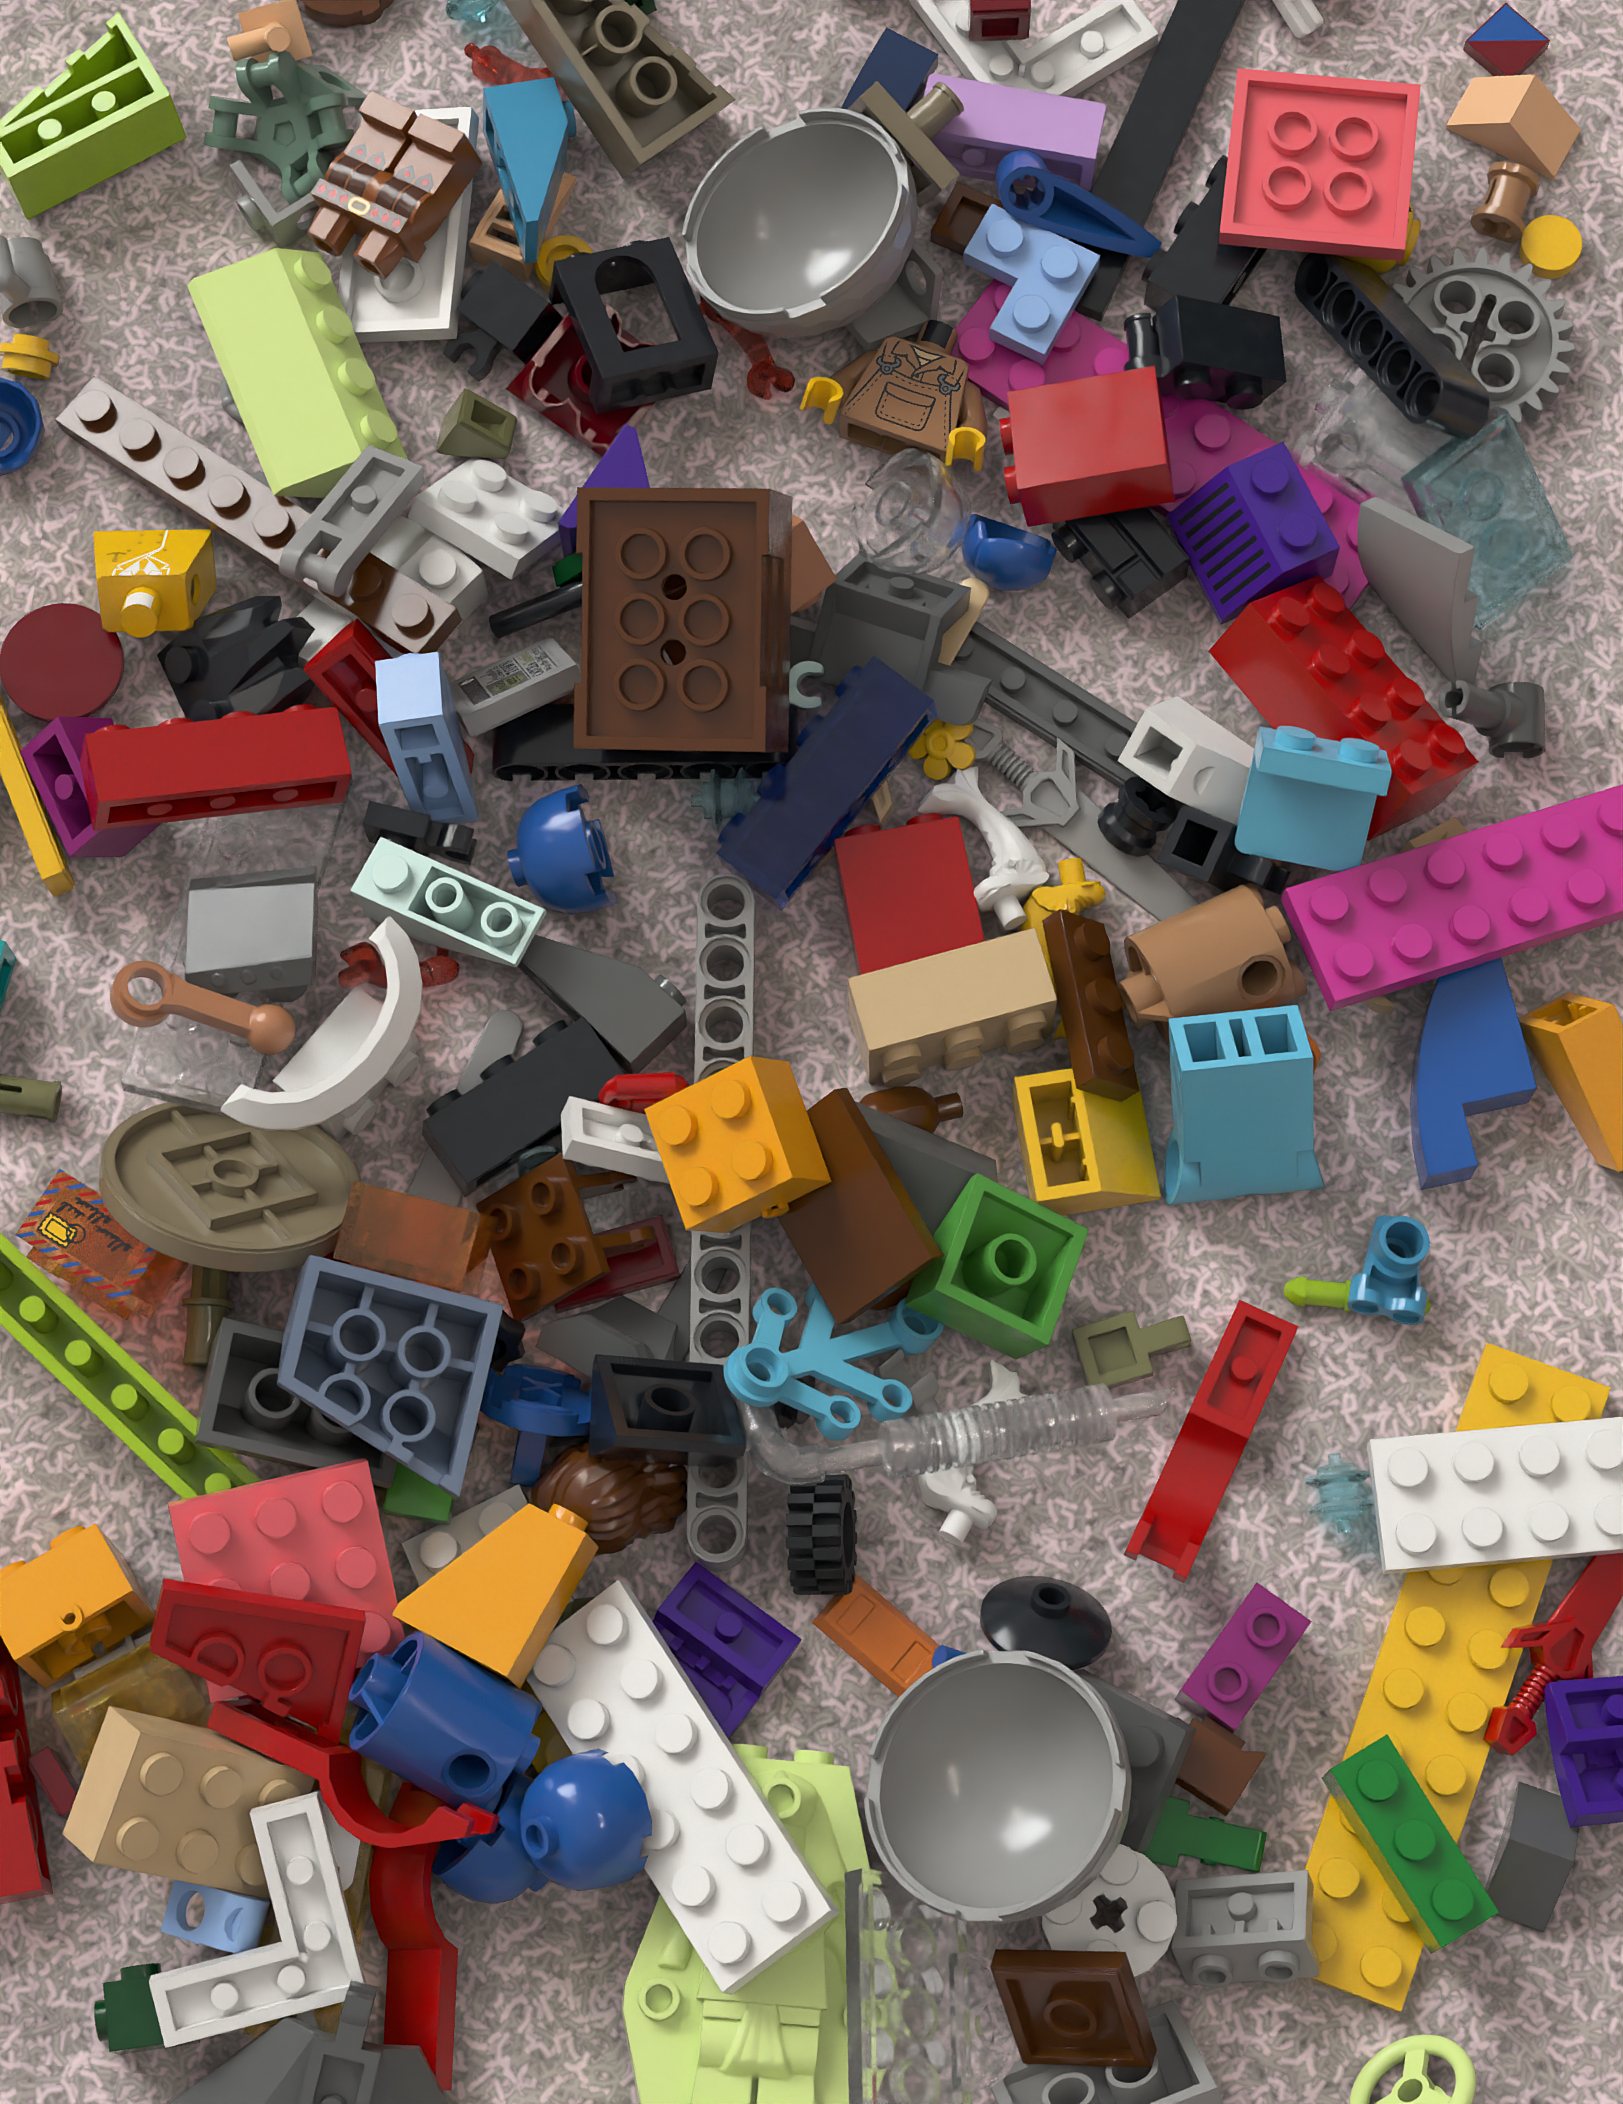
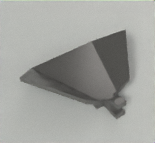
M351 1980L336 2034L322 2031L291 2015L280 2018L169 2104H448L421 2046L385 2045L364 2041L378 1987Z

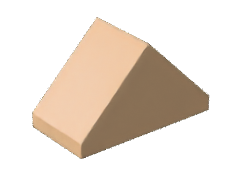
M1536 74L1473 77L1446 125V129L1518 164L1524 165L1551 180H1554L1581 130Z

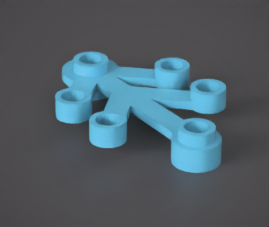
M812 1281L804 1295L805 1303L810 1310L799 1347L796 1350L781 1353L779 1346L782 1333L797 1314V1302L788 1291L782 1288L772 1287L763 1292L753 1307V1317L758 1325L752 1343L734 1350L724 1365L725 1382L730 1391L739 1400L755 1407H768L780 1401L815 1417L818 1430L828 1439L834 1441L847 1439L860 1423L861 1412L859 1407L846 1396L833 1395L830 1397L796 1380L797 1378L811 1375L867 1401L868 1410L871 1415L883 1424L893 1425L904 1417L912 1406L913 1399L910 1390L903 1383L894 1379L883 1380L848 1363L893 1349L897 1351L899 1348L903 1349L904 1355L924 1353L930 1349L942 1333L944 1324L904 1305L906 1298H904L889 1315L886 1323L830 1339L835 1319ZM768 1305L777 1308L782 1315L774 1313ZM883 1397L891 1399L897 1407L888 1404ZM831 1413L838 1414L845 1423L836 1420Z

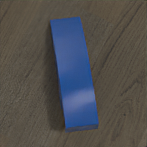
M1502 957L1438 977L1423 1016L1413 1059L1410 1094L1412 1149L1420 1190L1467 1181L1472 1178L1478 1167V1162L1466 1116L1527 1104L1537 1089Z

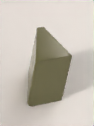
M464 388L442 421L436 452L451 456L506 459L510 454L517 417L471 390Z

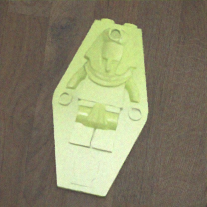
M732 1744L840 1913L730 1995L722 1993L659 1893L623 1989L621 2012L639 2104H870L896 2035L898 2004L849 1766L834 1765V1753L795 1750L794 1761L767 1759V1747Z

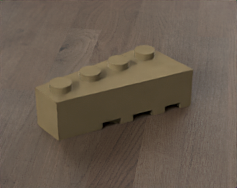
M503 0L622 178L628 176L736 100L720 84L716 87L695 67L697 63L680 47L675 49L649 24L651 20L635 4L630 6L624 0Z

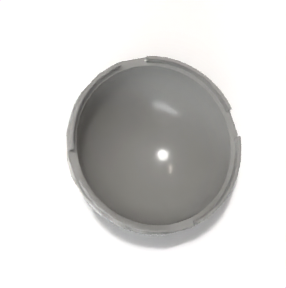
M813 108L798 111L800 118L769 131L762 125L728 149L716 161L698 186L687 210L682 236L686 240L687 265L685 268L698 293L724 319L750 332L769 337L802 338L816 336L839 329L868 312L886 295L899 277L913 247L918 217L914 178L897 142L879 124L860 113L840 108Z
M983 1649L954 1657L939 1664L916 1680L898 1698L880 1725L869 1756L872 1757L864 1807L868 1829L881 1860L901 1886L921 1902L939 1913L962 1921L994 1925L1020 1922L1043 1916L1076 1898L1098 1877L1121 1841L1128 1821L1132 1775L1125 1738L1114 1713L1091 1684L1062 1663L1029 1651L986 1652Z

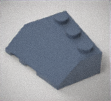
M309 1255L298 1273L283 1334L277 1385L458 1499L463 1485L504 1305Z

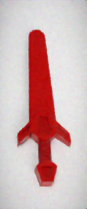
M1623 1553L1594 1555L1547 1622L1512 1628L1501 1645L1502 1648L1529 1647L1531 1663L1535 1666L1509 1706L1493 1707L1483 1740L1499 1754L1514 1756L1537 1735L1536 1723L1532 1719L1541 1707L1540 1705L1544 1702V1688L1549 1682H1557L1558 1679L1568 1681L1594 1678L1592 1649L1623 1597Z

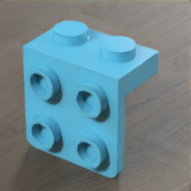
M1259 726L1234 839L1236 848L1244 854H1254L1260 857L1338 872L1360 866L1377 795H1387L1392 774L1386 751L1380 750L1379 746L1361 739L1343 738L1339 742L1318 738L1314 733L1298 727L1279 726L1277 729Z

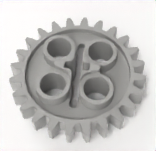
M1480 247L1475 262H1467L1461 249L1455 248L1450 265L1445 266L1442 260L1433 254L1428 262L1427 275L1420 269L1412 266L1407 274V286L1394 283L1392 290L1460 362L1474 330L1483 302L1486 299H1492L1495 302V307L1489 318L1482 342L1478 347L1470 370L1489 394V413L1482 430L1488 441L1494 440L1498 423L1502 422L1512 434H1516L1522 422L1521 413L1528 419L1537 422L1543 410L1541 402L1554 405L1560 392L1557 385H1565L1571 370L1565 363L1571 362L1575 345L1565 340L1570 338L1574 323L1569 320H1557L1565 308L1566 301L1564 299L1546 301L1552 285L1550 279L1535 285L1529 282L1533 269L1532 264L1528 263L1515 273L1509 270L1511 256L1507 252L1500 258L1497 265L1488 263V255L1485 248ZM1450 301L1458 302L1465 306L1468 312L1454 314L1447 311L1442 304ZM1507 321L1516 322L1526 332L1518 335L1511 334L1505 331L1500 323ZM1488 373L1496 374L1505 381L1506 385L1502 387L1489 386L1481 380L1480 376ZM1437 431V435L1443 436L1444 433Z

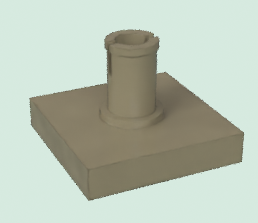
M876 81L847 109L872 119L897 142L913 175L917 206L919 208L940 193L960 174L931 142L951 120L964 111V106L960 99L944 83L938 82L935 84L933 89L906 113L881 84Z

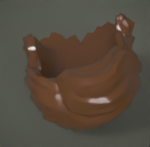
M589 1440L579 1446H569L558 1454L546 1471L535 1482L529 1493V1503L547 1513L553 1504H557L587 1521L588 1525L584 1532L599 1547L594 1555L595 1557L623 1551L627 1545L633 1544L634 1539H645L650 1534H664L673 1530L678 1516L687 1509V1500L683 1496L687 1492V1484L684 1481L688 1476V1472L683 1465L669 1467L670 1464L588 1458Z

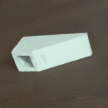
M382 837L378 840L350 890L367 917L382 923L390 916L411 938L423 943L516 968L547 914L545 909Z

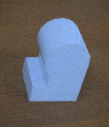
M174 1880L161 1932L198 1945L201 1943L232 1953L255 1949L259 1947L270 1900ZM199 1892L204 1899V1917L198 1927H190L186 1921V1908L193 1895Z

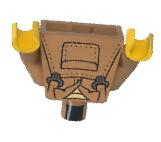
M927 320L923 324L916 344L895 336L887 337L879 350H867L829 378L814 377L809 380L799 409L804 412L809 407H819L825 410L822 422L830 425L833 424L837 411L841 408L839 413V437L947 475L953 461L960 458L971 460L974 463L973 471H981L986 437L989 430L980 389L968 381L969 364L962 359L950 356L958 333L948 324L937 320Z

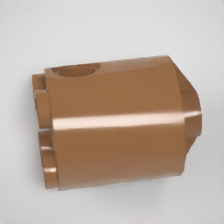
M1250 882L1127 936L1124 939V949L1129 970L1125 980L1118 983V989L1124 1007L1134 1025L1141 1029L1154 1023L1159 1034L1169 1046L1168 1019L1281 1007L1307 994V985L1298 965L1294 960H1288L1282 945L1291 940L1290 931L1283 915L1275 905L1266 909L1258 889Z

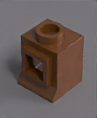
M1207 1716L1202 1723L1192 1718L1189 1725L1197 1728L1175 1784L1222 1815L1227 1816L1263 1761L1266 1753L1243 1751L1242 1747L1246 1743L1244 1740Z

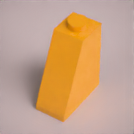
M1567 992L1518 1017L1523 1038L1597 1164L1617 1172L1622 1171L1623 1173V1024L1614 1004Z
M528 1503L400 1601L392 1616L407 1629L413 1632L422 1631L521 1689L599 1547L584 1532L588 1522L580 1516L557 1504H553L547 1513Z

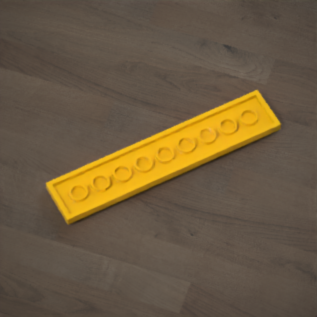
M1486 1343L1455 1432L1601 1419L1611 1387ZM1553 1559L1406 1572L1341 1762L1387 1734L1456 1844H1458L1490 1749V1745L1483 1738L1493 1707L1505 1704L1523 1648H1502L1501 1645L1512 1628L1532 1624ZM1330 1793L1304 1870H1308L1314 1884L1312 1945L1319 1960V1975L1308 1979L1400 2013L1424 1942Z

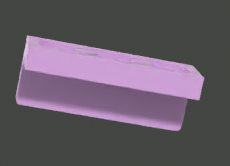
M930 74L928 76L924 97L933 89L935 84L942 82L957 95L964 106V111L951 120L931 140L960 173V176L996 182L995 173L997 165L1003 157L1013 151L1027 150L1035 152L1042 157L1050 172L1073 182L1091 193L1106 112L1105 104L940 74ZM1026 175L1023 181L1017 178L1013 182V185L1034 189L1036 187L1034 177Z

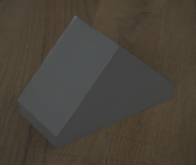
M1520 1781L1518 1782L1485 1887V1891L1499 1911L1495 1916L1540 1932L1545 1931L1574 1864L1580 1828H1570L1560 1795Z

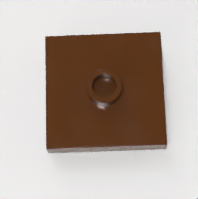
M995 1950L990 1969L1023 2064L1152 2067L1157 2048L1126 1952Z

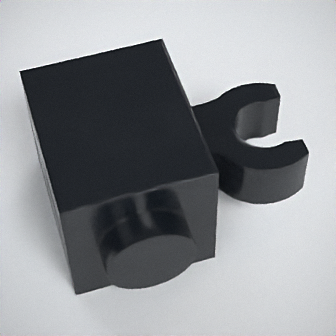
M492 260L485 271L478 270L469 278L460 295L462 301L456 308L463 317L478 329L473 332L458 333L457 339H450L447 342L443 354L455 364L464 351L475 349L477 351V359L469 368L468 373L479 382L491 372L494 360L502 348L525 364L563 316L550 302Z
M1184 803L1157 859V862L1188 879L1221 893L1252 882L1260 888L1281 895L1291 873L1275 866V863L1260 856L1241 853L1236 848L1234 841L1237 825Z

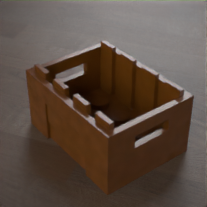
M577 487L576 553L583 554L581 684L574 683V749L788 753L792 496L772 489ZM672 575L682 576L687 584L685 595L678 600H671L664 591V584ZM678 640L684 645L686 655L680 664L673 666L665 661L663 649L669 641Z

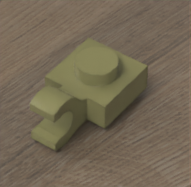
M1133 1310L1072 1329L1073 1339L1091 1395L1151 1377L1154 1372L1149 1357L1163 1355L1191 1346V1337L1184 1315L1140 1329Z

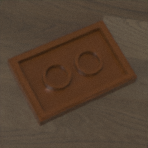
M848 1088L834 1089L807 1110L832 1182L789 1202V1211L777 1216L838 1325L850 1323L943 1256Z

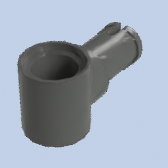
M1456 680V683L1450 682L1442 688L1438 701L1439 710L1442 715L1471 724L1479 734L1488 737L1489 753L1492 756L1504 758V752H1523V758H1533L1546 751L1544 689L1540 685L1530 682H1506L1485 690L1464 680Z

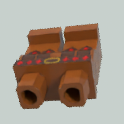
M370 91L358 110L363 121L344 152L337 156L330 164L325 179L320 178L311 191V195L320 208L307 234L316 247L335 257L342 254L354 234L362 237L363 240L354 252L353 257L366 271L385 280L402 257L418 263L427 249L424 242L428 241L438 230L483 163L465 133L420 113L417 116L414 110Z

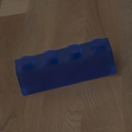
M873 656L864 668L856 665L845 675L835 692V695L840 699L825 717L817 714L806 724L796 740V744L800 749L785 767L778 763L766 774L757 789V794L761 796L746 816L741 812L737 813L726 824L718 837L717 842L721 845V848L716 854L722 866L732 874L738 875L747 881L754 891L781 911L832 849L834 839L840 838L937 717L934 700L876 656Z

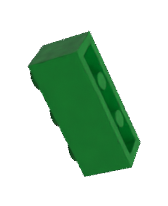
M1387 1734L1329 1769L1322 1777L1323 1782L1431 1954L1499 1913Z

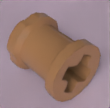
M1507 161L1495 162L1490 165L1487 173L1489 188L1482 206L1474 209L1470 223L1472 228L1480 234L1507 243L1516 242L1521 239L1524 232L1525 224L1522 217L1529 198L1536 196L1538 193L1540 178L1533 170L1524 165Z

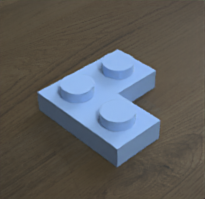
M991 204L963 254V264L1013 287L990 327L989 339L1042 365L1045 363L1092 280L1100 262V255L1055 233L1019 220L1006 212L1005 209Z

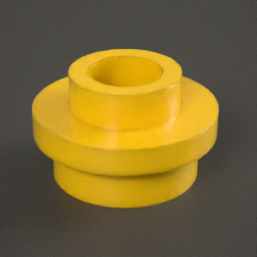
M14 334L12 343H0V356H3L1 370L12 375L49 380L52 367L59 365L60 356L49 351L50 341L32 335Z

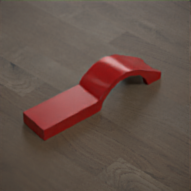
M1238 1301L1161 1475L1129 1541L1124 1556L1136 1561L1138 1555H1142L1174 1570L1172 1578L1185 1583L1299 1326L1246 1302Z
M250 1699L218 1701L214 1704L207 1728L319 1780L321 1796L336 1822L361 1842L391 1849L495 1833L500 1816L469 1802L463 1803L457 1811L446 1806H440L425 1823L414 1828H408L387 1818L370 1799L361 1775V1755L350 1749V1746L340 1741L336 1744L317 1735L316 1730L287 1716L283 1718Z
M403 1782L388 1818L408 1828H414L425 1823L440 1806H446L455 1811L457 1809L415 1785ZM440 1841L391 1849L375 1845L369 1874L370 1908L380 1940L388 1949L383 2044L421 2046L442 2091H452L458 1948L445 1938L435 1918L431 1898L432 1864Z

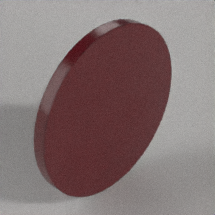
M71 603L51 604L28 613L9 631L0 651V678L12 702L25 714L35 719L51 723L58 716L89 717L102 709L116 693L124 672V651L117 633L102 629L101 615L96 611Z

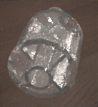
M1355 361L1341 381L1336 378L1333 379L1324 390L1315 406V411L1323 416L1314 430L1308 427L1301 434L1290 452L1294 462L1301 469L1324 482L1358 506L1362 502L1378 497L1418 518L1421 517L1428 506L1443 516L1447 515L1464 492L1472 476L1471 473L1463 469L1460 460L1469 439H1460L1408 421Z

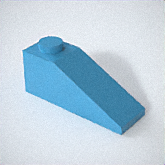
M554 77L483 88V133L525 264L537 262L567 164L568 138L576 136V119L570 100H561Z

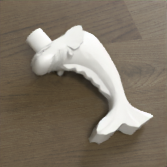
M978 766L970 767L963 771L958 769L947 783L936 785L920 802L921 805L918 812L923 814L961 815L970 820L979 829L989 846L993 857V867L990 869L989 878L984 879L974 889L973 894L977 901L978 911L980 913L996 912L1005 930L1016 928L1027 919L1022 909L1032 892L1041 887L1049 878L1045 863L1021 830L983 797L978 788Z
M992 1359L988 1368L991 1384L989 1393L978 1402L958 1413L936 1434L924 1452L918 1469L917 1477L922 1493V1501L932 1508L948 1513L946 1520L939 1530V1535L946 1541L958 1546L962 1545L972 1526L986 1530L997 1517L995 1505L990 1500L985 1499V1496L981 1495L980 1491H977L976 1478L971 1474L973 1466L970 1461L975 1456L974 1449L978 1446V1438L984 1434L987 1421L996 1417H1006L1030 1428L1045 1429L1050 1426L1052 1420L1047 1405L1037 1398L1022 1394L1019 1391L1020 1381L1017 1372L1009 1371Z

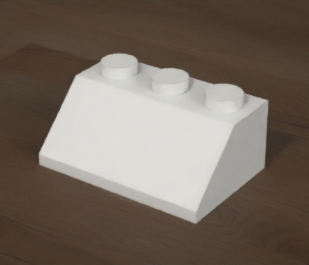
M399 516L370 551L373 555L455 606L462 618L461 623L489 596L484 572L477 564L453 544L403 516ZM315 598L297 616L303 617L315 628L299 653L298 664L300 667H304L347 624L352 622L318 598ZM374 636L392 658L404 655Z

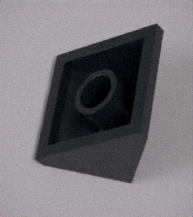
M595 1354L592 1367L588 1458L716 1468L744 1456L747 1444L731 1391L724 1379L723 1365Z

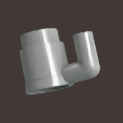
M0 235V309L3 321L8 326L20 329L56 320L63 312V305L60 294L57 291L50 258L44 253L42 243L31 237H18L7 240L5 236ZM38 301L39 316L37 322L32 317L27 302Z

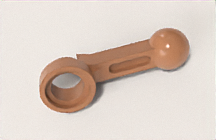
M136 961L124 966L116 975L110 989V1002L114 1012L125 1023L135 1027H153L163 1022L169 1014H176L245 1038L255 1051L264 1055H275L285 1051L292 1044L296 1034L295 1021L292 1015L282 1006L263 1004L256 1007L187 983L173 972L170 974L164 967L151 961ZM138 977L153 980L161 989L162 1000L151 1005L137 1002L129 993L128 982Z

